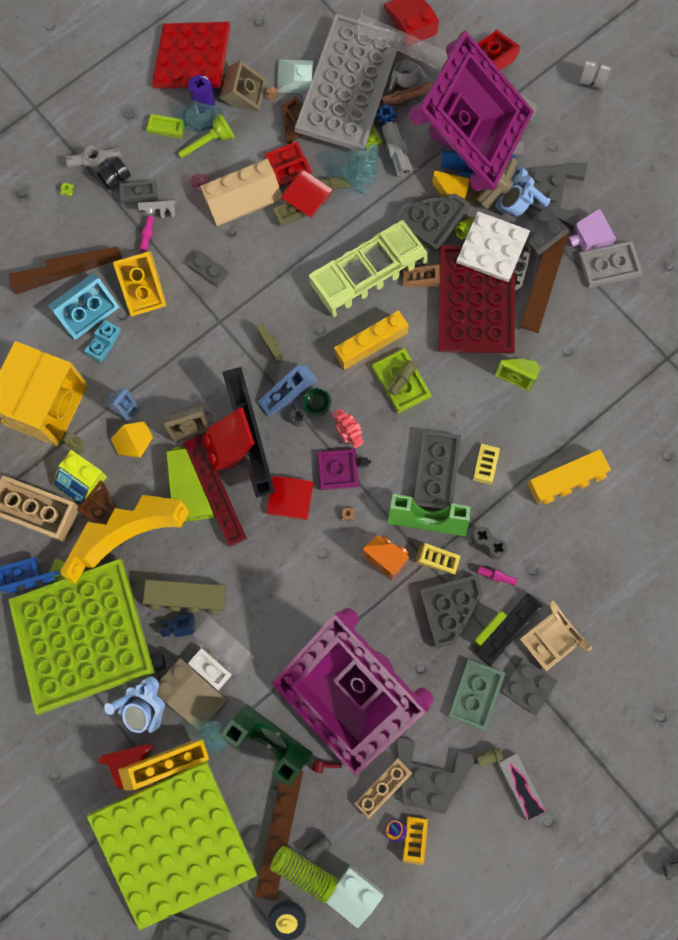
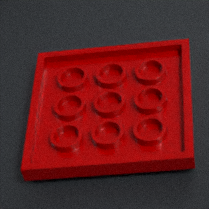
M229 21L163 23L152 86L154 88H189L188 82L192 77L203 75L210 80L212 88H220L231 28Z

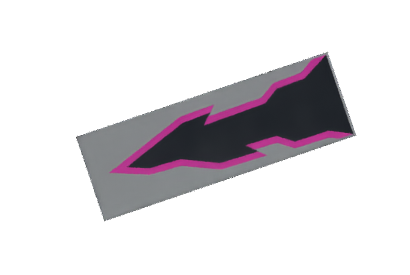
M517 753L501 760L498 764L526 820L530 821L545 813L546 810Z

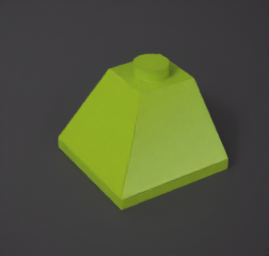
M531 359L501 360L495 376L529 392L542 366H539L536 361Z

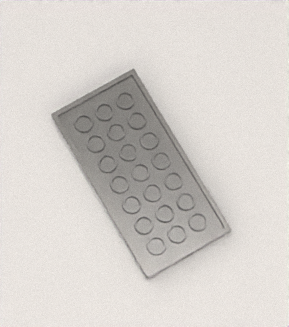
M336 14L298 117L295 132L364 153L403 34Z

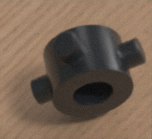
M367 457L358 458L356 462L357 467H368L371 464V460H368Z

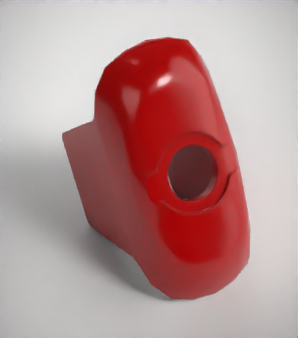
M142 744L104 754L98 759L97 763L108 765L117 789H122L123 784L118 769L146 759L147 755L156 747L151 744Z

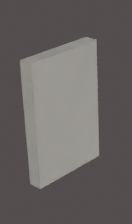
M633 241L587 250L578 254L588 288L641 277L643 274Z

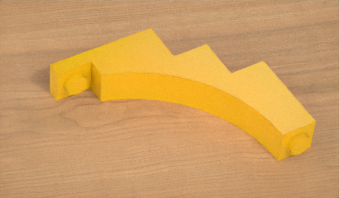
M147 495L141 496L134 511L115 508L106 525L87 522L60 573L69 582L77 583L85 567L94 568L110 551L133 536L157 528H181L189 510L181 500Z

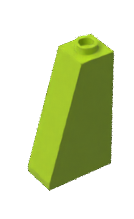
M175 447L171 449L172 451H166L171 499L181 500L189 510L184 522L215 518L213 509L187 450L182 447Z

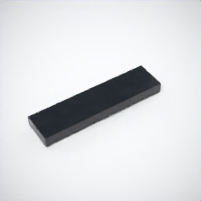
M527 593L475 653L489 666H492L543 605Z

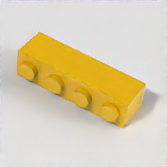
M398 310L334 347V355L342 368L346 370L408 334L409 325Z
M601 449L531 479L527 485L537 505L541 503L547 505L555 501L554 497L559 495L565 497L572 493V489L578 487L581 490L589 486L590 481L596 480V482L607 478L606 474L611 469Z
M193 740L118 770L124 790H135L209 760L204 740Z

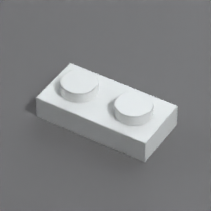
M202 648L188 663L218 691L232 676L231 673Z

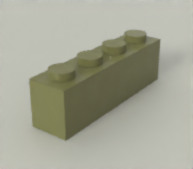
M146 580L143 604L148 606L150 610H160V607H168V611L180 612L181 608L188 609L189 613H200V610H207L208 614L220 615V612H225L227 587L222 585Z

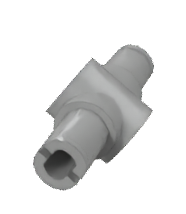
M89 146L81 154L66 156V163L68 168L84 165L92 169H99L106 161H110L116 156L122 159L120 147L104 150L96 146Z

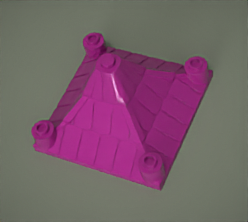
M465 30L460 33L457 39L447 45V60L424 100L410 109L409 116L410 120L417 126L429 122L431 125L428 131L431 138L450 149L456 150L457 154L476 172L470 178V184L474 190L481 191L488 188L490 191L495 189L534 111Z
M344 608L330 618L271 684L353 775L357 776L430 709L434 703L432 693L426 688L420 687L414 692L409 689L403 680L395 674L389 659L371 648L361 635L356 632L354 627L359 622L357 613L351 608Z

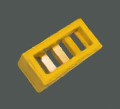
M407 816V835L403 852L404 863L424 865L428 819ZM410 826H423V830L411 829ZM410 834L422 835V839L409 836ZM409 843L421 844V848L410 847ZM408 852L420 853V857L409 856Z

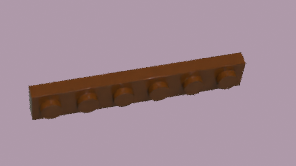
M300 771L289 787L280 781L255 894L256 897L273 901L277 899L281 876L271 871L270 866L278 850L284 845L288 847L304 771Z

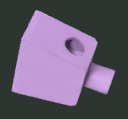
M601 209L576 223L572 231L573 236L567 238L570 248L579 245L582 252L613 245L616 240Z

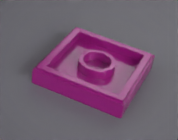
M356 449L317 452L320 491L359 488Z

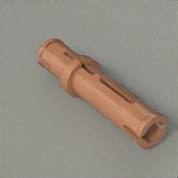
M428 82L402 91L397 90L393 94L383 96L381 98V106L383 107L385 104L388 106L401 105L405 101L426 95L432 83Z

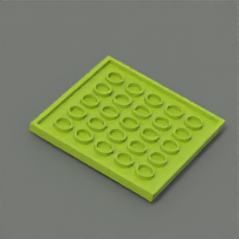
M122 559L82 572L77 583H71L67 579H63L8 599L36 715L154 673Z
M207 760L93 811L87 816L139 931L168 918L169 915H174L257 876L254 864Z

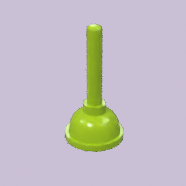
M221 112L214 119L213 128L210 129L208 134L178 152L181 158H184L212 139H235Z

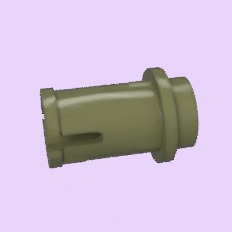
M493 747L492 750L476 754L479 766L482 767L494 762L500 763V760H503V755L500 747Z

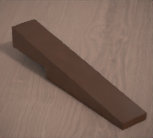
M569 233L543 252L520 328L535 333L539 332Z
M117 246L45 260L46 267L10 273V285L17 295L123 259L122 253Z

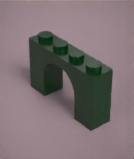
M248 704L230 720L220 735L236 748L245 740H255L268 747L276 755L279 762L272 775L288 787L313 754L312 751Z

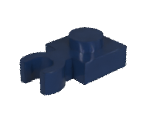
M193 613L174 616V620L171 622L169 620L160 621L162 628H166L159 631L162 637L170 636L172 633L175 637L195 634V616Z

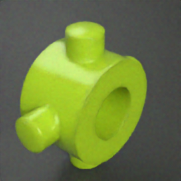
M62 183L60 194L72 196L74 185Z

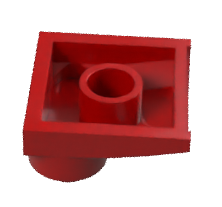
M497 29L477 43L500 71L515 61L516 56L520 52V45Z

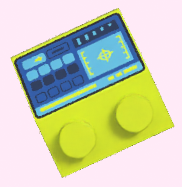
M71 450L60 463L53 486L81 505L100 480L104 481L107 476Z

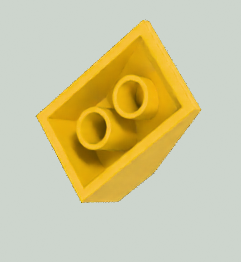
M151 251L113 262L131 316L167 306Z

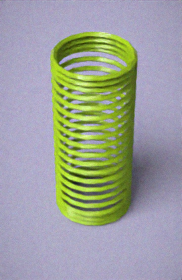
M282 846L272 860L271 871L281 877L284 876V879L287 878V881L303 889V891H306V893H309V895H312V897H315L320 902L326 903L333 895L337 886V878L331 874L329 875L328 872L326 873L319 866L317 867V865L310 863L309 860L307 861L306 858L304 859L297 852L291 851L289 847Z

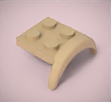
M554 601L548 604L551 614L519 639L545 672L577 646L586 652L592 650V646L572 626Z

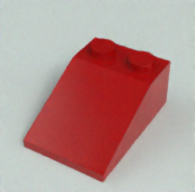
M393 0L384 4L397 31L403 34L402 40L406 47L438 34L439 20L432 7L425 0Z
M243 408L235 410L209 427L203 435V444L207 447L209 453L208 460L212 464L214 471L236 467L254 445Z

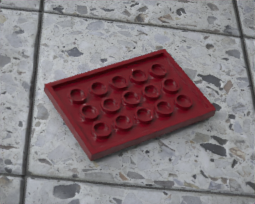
M441 245L438 352L514 354L515 269L508 283L458 264L457 259L463 246Z

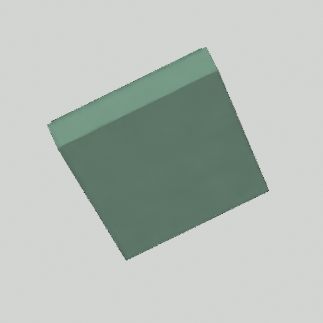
M467 658L447 717L487 731L506 673Z

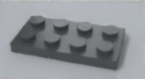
M423 430L413 499L419 507L443 510L451 503L453 504L461 435Z

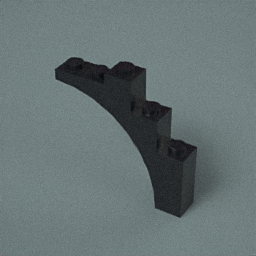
M242 367L223 371L233 412L243 408L254 441V445L245 454L255 496L257 498L275 493Z

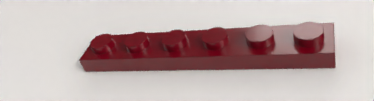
M199 435L183 442L228 546L232 547L248 540L217 470L214 471L212 464L209 463V453L207 447L203 444L202 436Z

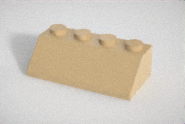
M268 159L200 186L203 198L216 226L282 200V193Z

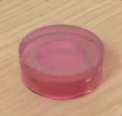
M195 174L191 178V185L197 190H201V185L210 182L209 177L205 174Z

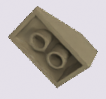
M192 405L188 407V410L181 412L173 411L168 416H165L164 426L174 443L204 434L210 427L202 405Z
M181 658L158 682L159 689L157 695L199 732L228 701Z

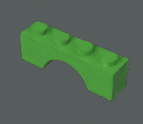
M392 494L388 524L466 537L471 506L451 503L443 510L429 511L416 505L410 496Z

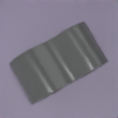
M478 527L472 535L473 544L484 548L490 558L497 560L506 554L507 544L505 541L493 537L488 528ZM484 534V539L480 541L478 539L479 535ZM500 546L499 552L495 553V547Z

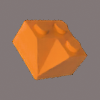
M375 536L362 550V556L392 581L409 559L408 551L401 545L397 547L385 536Z

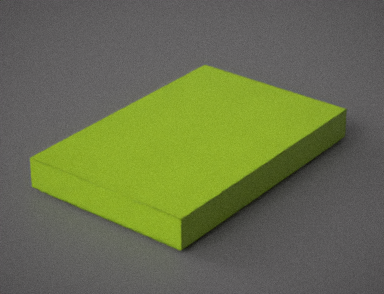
M405 348L371 364L373 371L398 414L432 397L417 369L414 370L409 378V383L403 386L398 395H392L388 391L389 386L396 378V373L401 371L407 360H411Z

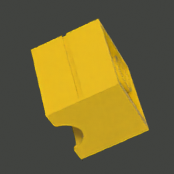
M15 341L0 370V417L3 418L0 422L4 426L59 447L88 384L72 363Z

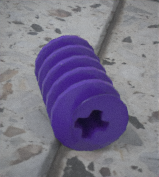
M203 75L192 77L188 82L193 106L201 114L211 112L215 107V100L210 80Z

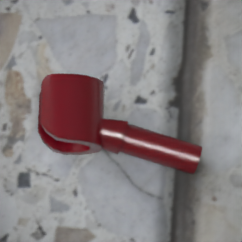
M316 760L313 763L312 771L322 774L324 767L342 768V763H328Z

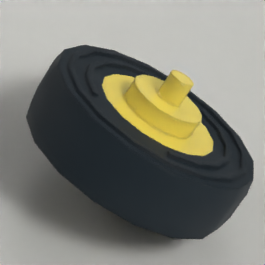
M292 901L277 903L272 907L268 915L270 932L281 940L298 938L306 927L304 909Z

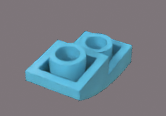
M104 320L94 333L95 338L84 350L85 355L101 363L115 343L121 328Z

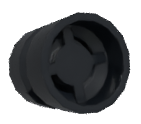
M117 156L108 162L109 166L103 165L96 171L100 180L110 191L119 185V181L124 182L131 176L125 164Z

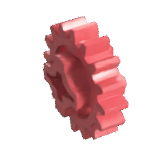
M342 409L334 412L332 416L336 422L334 424L335 430L345 443L349 442L354 448L362 445L364 441L360 435L362 433L361 427L351 414L347 415Z

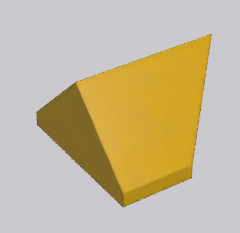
M145 421L123 425L111 438V441L119 456L141 458L153 436Z

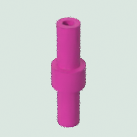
M147 216L145 227L141 232L142 240L139 250L142 252H147L149 240L152 239L153 216Z
M481 566L478 568V574L492 578V581L498 583L501 581L513 586L517 583V578L505 575L503 571L497 569L493 571Z

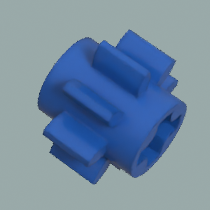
M385 104L381 108L378 107L375 120H379L378 126H384L387 122L391 121L395 123L398 113L394 112V106L391 107Z

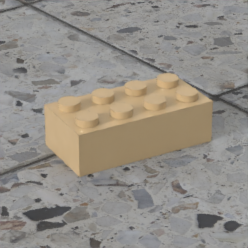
M2 475L0 480V518L64 543L76 518L79 506L72 501Z

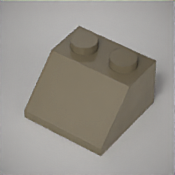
M240 60L227 67L219 98L232 107L259 111L267 79Z

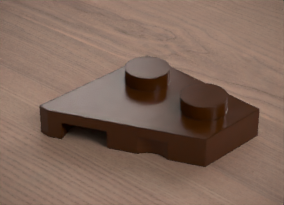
M297 96L282 105L287 144L303 135L295 132V126L303 106Z
M100 480L77 510L93 522L106 525L116 506L104 482Z

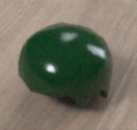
M321 387L311 388L304 395V409L313 416L324 415L332 405L330 394Z

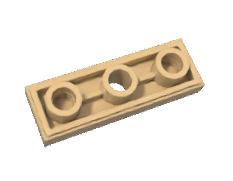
M397 758L354 804L370 819L413 773ZM381 785L386 786V792L380 790Z

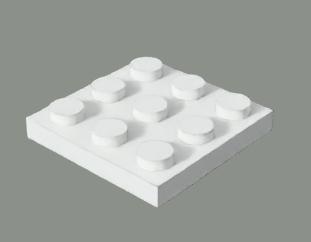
M478 211L458 256L457 263L509 283L530 230Z

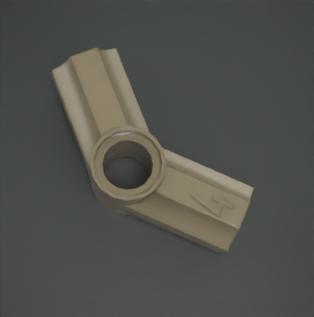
M510 158L495 189L489 191L486 188L476 197L485 208L489 209L501 195H506L512 189L514 183L511 180L517 167V160L515 158Z

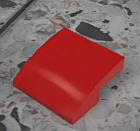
M298 141L264 155L275 173L279 187L294 181L303 170L308 174H312L306 156L303 155Z
M303 170L289 185L281 199L312 219L319 207L325 204L333 189Z
M273 476L272 482L275 493L269 495L266 514L288 517L290 519L308 520L314 482Z

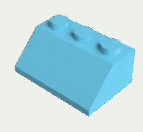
M94 273L48 305L74 340L120 308L102 281Z

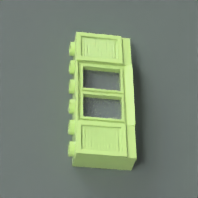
M401 220L381 233L376 234L371 240L361 243L354 250L347 251L337 260H332L309 274L310 285L331 315L336 317V308L343 304L346 308L351 307L352 299L358 295L365 299L368 296V289L373 286L378 290L384 286L383 281L390 276L393 280H397L400 270L406 267L408 271H411L415 268V261L421 259L424 264L427 263V252L406 223Z

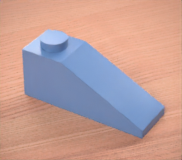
M297 365L258 402L266 414L271 416L305 393L318 380L308 366Z
M126 388L118 389L116 393H112L106 404L111 411L127 422L130 421L140 408Z

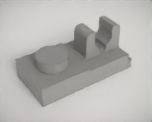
M177 199L139 202L138 207L139 210H144L145 214L155 213V209H160L162 218H165V211L168 208L171 216L175 217Z

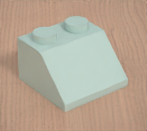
M349 865L337 881L336 889L326 903L355 927L359 928L376 908L384 894L377 886Z

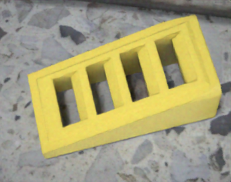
M481 443L472 481L488 485L493 483L500 448ZM484 450H487V451H491V452H495V453H494V456H493V455L485 454V453H483V452H484ZM482 457L493 459V462L482 460ZM484 464L491 466V469L480 467V465ZM479 470H480V471H483V472L490 473V474H489V476H488V475H484V474H480V473H479Z
M423 543L419 546L415 563L455 575L460 555ZM426 551H429V552H428V555H427V558L424 559V558H425ZM433 553H436L435 560L432 562ZM441 555L444 556L442 565L439 564ZM452 558L450 567H446L448 559Z

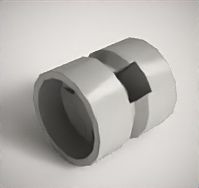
M586 60L579 83L587 86L593 84L594 88L603 90L611 66L603 64L597 66L596 62Z

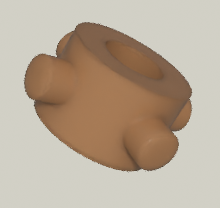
M267 88L265 97L275 99L278 96V88Z
M343 507L341 509L342 521L355 520L353 517L355 509L353 507Z

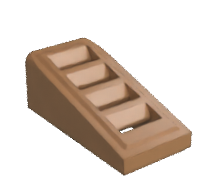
M440 265L415 267L411 271L404 268L403 287H440ZM409 274H413V281H409ZM417 274H420V280H417Z

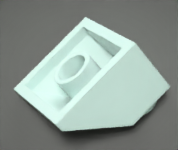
M279 60L277 84L279 91L277 93L308 92L313 79L314 60Z

